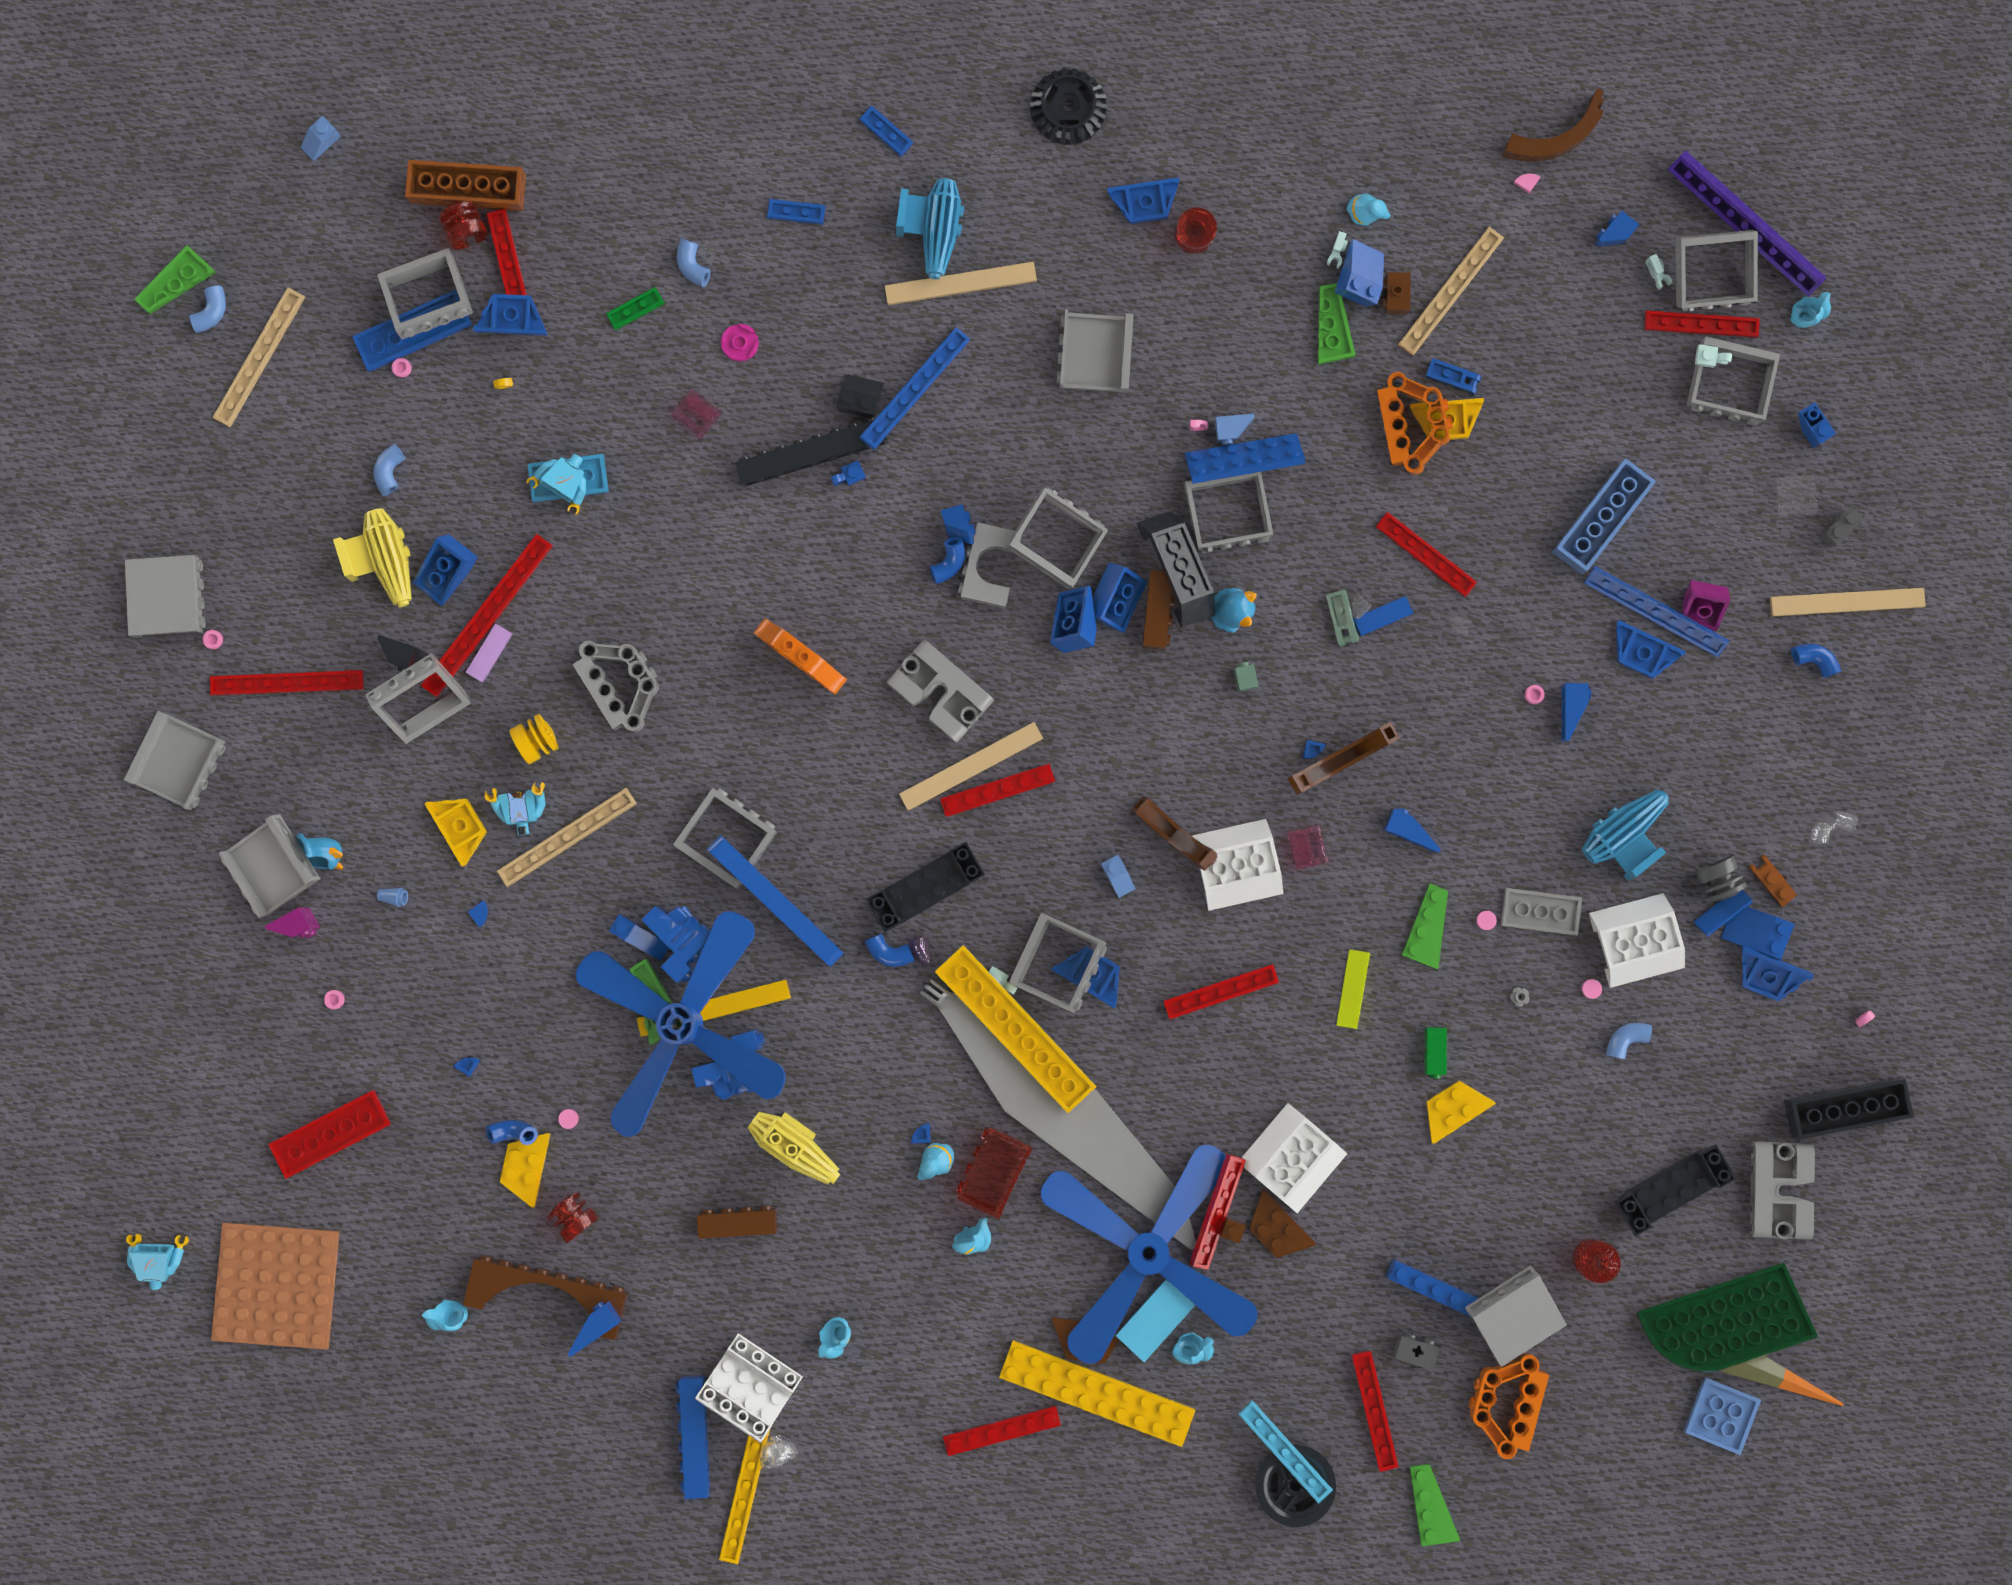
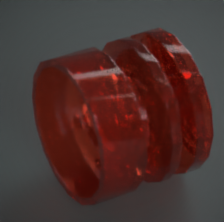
M474 202L456 203L439 214L438 219L442 224L443 230L447 232L446 237L451 248L454 250L469 248L470 246L466 238L473 235L477 244L484 241L488 236L483 221L479 220L480 213L477 211L478 209Z
M1200 207L1185 211L1180 216L1175 230V240L1178 246L1191 254L1207 250L1212 244L1217 231V222L1213 214ZM1192 229H1193L1194 231H1197V230L1199 231L1198 236H1197L1196 234H1194V235L1191 234V233H1192Z
M580 1192L565 1198L546 1217L548 1221L555 1217L559 1219L552 1225L553 1228L563 1224L564 1228L560 1231L559 1235L566 1244L599 1219L592 1208L584 1212L581 1210L586 1204V1200L579 1204L575 1202L582 1196Z
M1586 1239L1581 1241L1573 1252V1265L1576 1271L1586 1279L1595 1283H1606L1618 1275L1621 1262L1617 1250L1612 1245L1599 1239ZM1597 1258L1601 1259L1599 1266L1596 1265L1598 1263Z

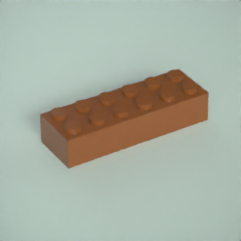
M408 160L405 197L410 204L523 211L526 174L522 167Z

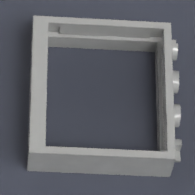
M1745 230L1676 237L1677 307L1682 308L1683 311H1694V307L1713 309V305H1720L1721 308L1732 307L1733 303L1746 306L1753 301H1758V231ZM1745 240V294L1686 300L1685 246Z
M449 248L377 274L395 330L401 339L411 338L418 333L429 331L434 327L448 324L450 321L464 318V316L473 313L457 264ZM449 267L461 301L401 323L390 288Z
M1710 337L1702 339L1700 345L1718 347V353H1730L1735 357L1768 364L1757 414L1696 400L1703 366L1695 365L1686 406L1691 407V410L1695 412L1709 411L1712 416L1726 415L1728 419L1733 421L1747 420V423L1750 425H1758V423L1765 421L1780 354Z
M1261 472L1192 484V481L1185 482L1184 488L1197 551H1202V554L1213 552V548L1220 547L1221 550H1227L1232 548L1234 544H1239L1240 547L1250 545V541L1258 540V543L1268 542L1269 538H1272L1273 530ZM1254 480L1265 532L1202 544L1192 491Z
M1045 487L1040 490L1006 545V548L1067 589L1074 587L1108 529L1101 524V521L1096 519L1094 521L1088 517L1089 514L1086 511L1075 508L1070 500L1060 498L1055 490L1052 491ZM1043 499L1095 533V536L1070 576L1018 542V539Z
M432 653L365 694L371 708L405 744L471 704L465 690ZM436 672L453 692L399 725L382 705Z
M712 788L673 845L730 885L739 889L742 883L737 878L684 843L685 839L714 797H717L768 832L749 859L753 866L777 834V831L774 830L776 826L767 820L765 823L759 820L760 815L750 809L748 812L743 809L744 804L737 799L732 801L727 798L728 793L721 788H718V790Z
M1041 913L1009 983L1075 1013L1082 1005L1083 1000L1081 998L1083 993H1087L1090 988L1091 982L1089 980L1091 976L1095 975L1099 968L1097 963L1100 957H1103L1106 953V942ZM1049 923L1097 945L1070 1005L1022 983Z

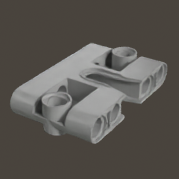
M923 640L886 682L913 707L929 697L937 687H943L946 692L937 702L929 717V721L955 743L964 736L994 701L987 692L926 640ZM909 662H914L917 667L915 670L909 671L906 669V665ZM972 712L975 717L973 720L967 721L964 719V714Z
M1753 1141L1751 1144L1753 1146V1153H1751V1165H1753V1173H1751V1237L1811 1240L1814 1235V1203L1793 1196L1780 1195L1779 1188L1782 1185L1796 1186L1814 1182V1145L1812 1143ZM1782 1146H1785L1786 1153L1781 1156L1779 1150ZM1784 1225V1226H1785V1231H1784V1233L1779 1234V1233H1778V1228H1779V1226Z

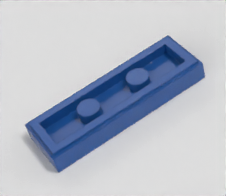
M872 105L859 118L861 123L900 157L914 144L911 139Z
M769 199L767 219L823 225L826 206Z
M1404 596L1353 618L1361 637L1412 615L1413 611L1407 597Z
M1741 890L1738 894L1718 902L1697 918L1694 924L1708 937L1753 903V901Z

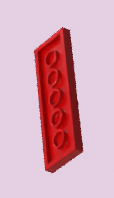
M372 1090L268 1145L285 1179L390 1126L391 1122L375 1090Z

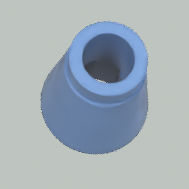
M403 888L379 889L377 899L400 907L401 905H406L408 892Z

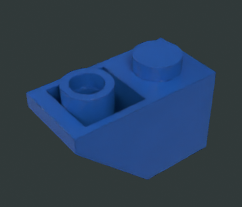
M1623 211L1618 215L1613 214L1607 222L1609 227L1606 230L1601 229L1595 237L1598 240L1594 245L1599 247L1624 244L1639 226V223Z
M1816 402L1798 412L1801 430L1813 448L1836 434Z
M963 504L941 510L948 537H961L963 542L974 544L973 535H976L973 524H969V522H972L969 511L964 510Z

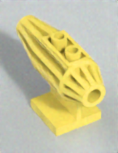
M384 509L368 511L364 515L363 535L343 540L341 537L333 539L344 576L353 582L359 580L358 576L375 572L393 605H397L398 608L409 605L412 597L408 557L411 555L408 546H404L402 540L405 538L404 532L401 527L398 528Z
M759 1112L750 1123L748 1129L758 1145L789 1168L827 1185L830 1182L834 1184L840 1174L837 1172L839 1168L813 1141L817 1134L786 1112L782 1117Z

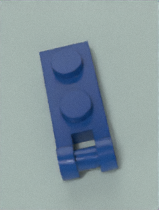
M1434 358L1431 359L1425 378L1472 395L1476 394L1477 383L1480 382L1482 377L1477 373ZM1465 378L1470 380L1469 384L1464 383Z

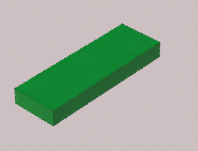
M653 287L607 312L606 315L616 331L665 303L657 288Z

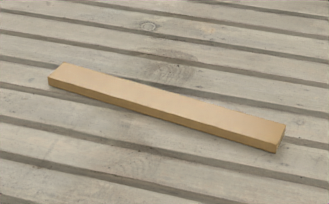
M1488 227L1399 342V347L1411 356L1417 352L1504 239L1503 236L1491 227Z
M1034 262L947 275L940 277V279L929 278L885 285L888 305L1037 282Z
M289 287L286 289L212 418L228 427L232 426L304 301L305 296Z
M1924 588L1770 597L1771 617L1926 607Z
M1035 722L903 791L900 793V796L909 811L1041 741L1043 737Z
M627 788L623 789L497 870V873L506 887L511 886L637 804Z

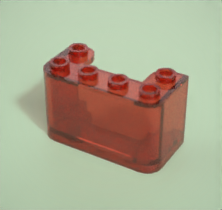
M990 1126L989 1129H984L980 1139L983 1143L981 1147L976 1146L972 1155L975 1157L973 1164L968 1163L964 1172L967 1175L964 1182L960 1180L955 1193L958 1194L957 1200L1000 1219L1005 1204L1026 1163V1159L1030 1156L1033 1146Z

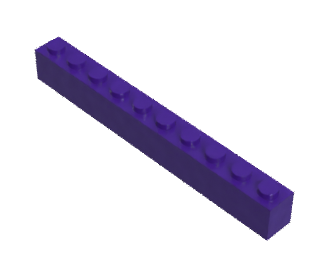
M1684 151L1668 168L1677 179L1735 231H1758V252L1808 297L1826 279L1825 275L1687 151Z

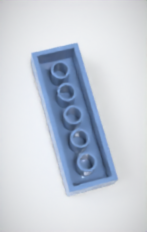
M1625 458L1618 464L1558 542L1552 553L1581 575L1587 572L1656 481Z

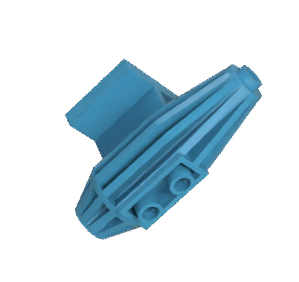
M946 178L937 179L928 197L908 195L909 189L901 188L896 236L904 237V233L923 235L926 274L931 279H940V277L944 276L957 236H961L962 225L958 224L959 217L963 218L964 206H961L956 182Z
M1656 789L1619 809L1614 807L1607 813L1608 818L1604 821L1599 819L1592 825L1594 829L1590 831L1582 847L1585 857L1593 864L1614 858L1626 872L1623 876L1627 881L1640 875L1666 854L1662 847L1657 849L1645 835V832L1669 804L1668 795L1663 790L1659 791Z

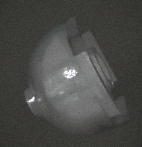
M781 1435L770 1437V1441L765 1443L760 1451L761 1469L781 1467L791 1459L792 1463L800 1460L795 1443L788 1438H781Z

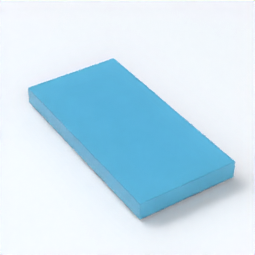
M1164 1279L1115 1336L1145 1362L1192 1310L1195 1304L1167 1279Z

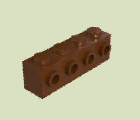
M1150 571L1142 648L1165 650L1166 646H1170L1171 634L1167 633L1168 627H1172L1173 616L1169 614L1170 608H1174L1175 597L1171 596L1172 589L1164 571Z
M772 1205L760 1206V1209L752 1210V1206L740 1207L741 1210L733 1211V1208H722L721 1212H714L713 1209H704L702 1213L697 1215L698 1239L776 1234L778 1232L777 1208H772Z

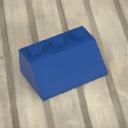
M1109 562L1092 598L1095 620L1124 633L1147 581L1125 566Z

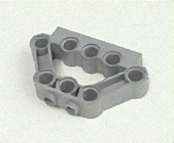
M592 641L583 642L579 647L582 659L572 665L611 728L616 731L624 726L632 732L641 731L645 725L644 718L652 697L659 690V685L655 679L657 674L652 667L648 668L646 665V656L642 651L638 652L630 644L614 646L596 644ZM594 647V654L587 656V648ZM632 650V657L625 659V651ZM594 660L623 661L629 665V674L637 679L639 683L628 714L625 713L624 702L616 698L614 686L606 682L604 670L597 666ZM637 666H642L643 668L640 675L634 674V669ZM599 670L600 676L597 679H592V672ZM647 682H652L653 684L650 691H644V685ZM609 686V694L602 695V688ZM619 702V710L613 712L611 710L612 704ZM637 717L638 725L631 727L630 720Z

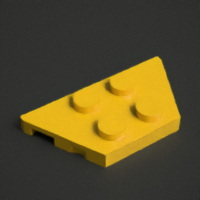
M1484 398L1448 401L1449 410H1446L1447 418L1451 417L1453 426L1452 429H1449L1450 440L1469 438L1483 405ZM1425 403L1410 404V410L1428 437L1433 428V425L1430 424L1427 418L1429 407ZM1435 412L1431 419L1434 421L1439 420L1441 413ZM1438 431L1435 434L1436 439H1442L1445 436L1444 431Z
M468 799L424 803L462 867L466 866L487 833Z
M1458 1080L1426 1101L1432 1144H1435L1496 1103Z
M551 1133L537 1136L535 1142L530 1145H524L520 1141L509 1143L507 1146L500 1183L533 1208L536 1205Z

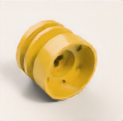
M540 714L534 716L536 724L530 718L527 720L529 729H526L520 723L509 730L518 751L528 764L541 759L539 749H542L547 755L550 754L549 747L553 751L559 749L552 728Z

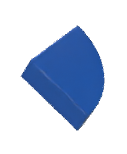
M1306 740L1302 759H1311L1318 756L1323 751L1325 744Z
M484 900L468 912L479 927L484 925L488 916V906Z
M474 1057L463 1058L453 1067L470 1077L481 1060Z
M930 1123L923 1124L916 1129L912 1136L911 1144L931 1143Z

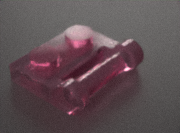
M691 390L681 404L672 412L671 416L675 420L679 419L697 433L696 436L702 439L721 416L722 412L694 390ZM687 409L705 425L701 428L682 412Z
M1321 825L1287 833L1296 870L1330 862L1329 857L1326 856L1322 840ZM1310 833L1314 835L1319 859L1314 860L1308 834Z

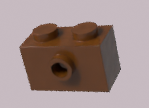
M1388 272L1386 277L1383 278L1382 290H1385V297H1382L1381 307L1385 308V314L1407 315L1410 311L1411 273Z

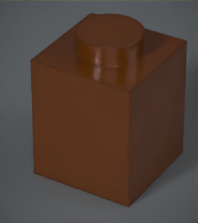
M1226 1217L1220 1236L1240 1244L1246 1224Z

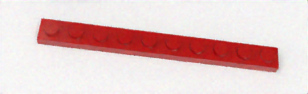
M538 534L534 536L439 662L452 677L461 668L553 547V545ZM435 672L428 676L420 686L438 698L447 684Z

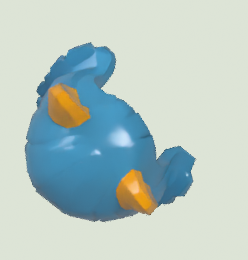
M1225 588L1215 594V616L1211 617V621L1214 622L1216 627L1226 632L1234 633L1240 626L1249 627L1252 624L1251 618L1255 613L1253 601L1256 599V593L1251 591L1243 592L1237 588Z
M301 833L296 835L298 844L314 868L343 869L339 862L343 856L339 842L326 837L305 838Z

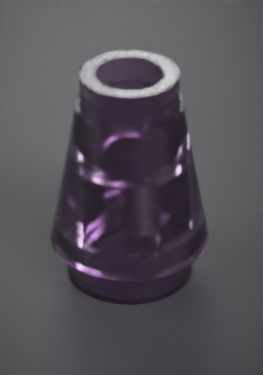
M924 935L910 940V948L922 965L933 961L928 940L925 939Z

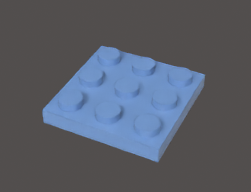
M1704 1377L1683 1432L1741 1455L1761 1400Z

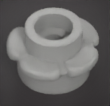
M1517 987L1510 995L1511 1001L1516 1006H1523L1530 999L1528 996L1529 992L1525 988Z

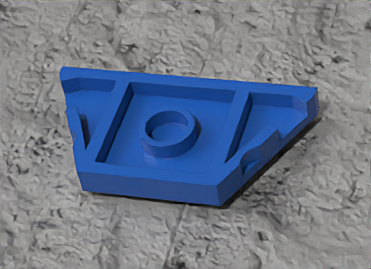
M1178 177L1107 188V193L1129 224L1163 220L1168 218L1180 179Z
M492 294L488 301V306L481 313L479 322L473 327V331L476 333L547 336V331L533 298L527 295Z
M1620 620L1616 622L1617 663L1646 677L1655 678L1686 653V651Z
M1744 945L1742 946V986L1746 989L1780 1001L1788 993L1797 990L1800 984L1806 980L1810 981L1814 977L1813 973Z
M1086 946L1076 954L1068 957L1065 961L1055 965L1051 970L1079 986L1094 950ZM1103 956L1100 957L1097 963L1099 968L1096 974L1092 975L1089 980L1091 985L1087 992L1115 1009L1117 1007L1120 966Z

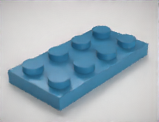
M604 454L582 456L583 461L578 468L584 471L583 477L586 479L585 496L608 493ZM545 462L528 464L529 478L534 476L537 469ZM531 479L532 502L563 499L541 484L533 488L535 481Z

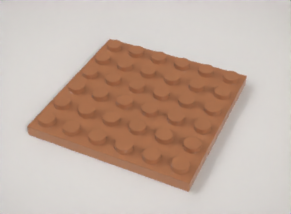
M222 1223L211 1341L329 1349L340 1231Z

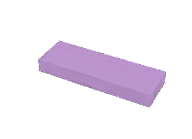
M495 623L466 673L484 682L513 634Z

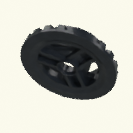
M1062 68L1060 71H1052L1051 74L1045 75L1037 83L1031 95L1030 113L1035 127L1045 138L1058 144L1074 145L1090 139L1099 131L1106 117L1107 103L1102 86L1096 82L1093 76L1090 77L1085 71L1080 72L1074 68L1072 70ZM1055 87L1058 90L1050 104L1045 102V98ZM1080 87H1083L1089 93L1092 99L1091 102H1086L1079 90ZM1071 102L1074 108L1071 111H1066L1063 108L1064 103ZM1078 121V124L1065 126L1059 122Z
M1294 1444L1293 1446L1316 1469L1318 1474L1333 1490L1319 1504L1313 1498L1310 1503L1300 1508H1295V1503L1311 1495L1302 1485L1298 1490L1290 1488L1291 1481L1297 1479L1272 1452L1264 1458V1461L1258 1467L1255 1478V1491L1262 1509L1270 1518L1285 1526L1303 1527L1315 1523L1328 1512L1336 1494V1479L1332 1467L1320 1452L1307 1445ZM1273 1472L1278 1473L1277 1492L1270 1491Z

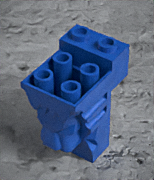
M654 906L642 921L674 952L661 968L676 983H687L695 969L690 963L698 961L711 929L701 924L686 906L676 907L669 913L659 906Z
M758 1029L731 1037L732 1041L754 1052L763 1048L762 1044L765 1043L763 1033H759ZM711 1062L691 1069L696 1088L711 1085L715 1095L720 1097L721 1100H725L732 1095H738L744 1091L747 1093L754 1092L717 1062Z

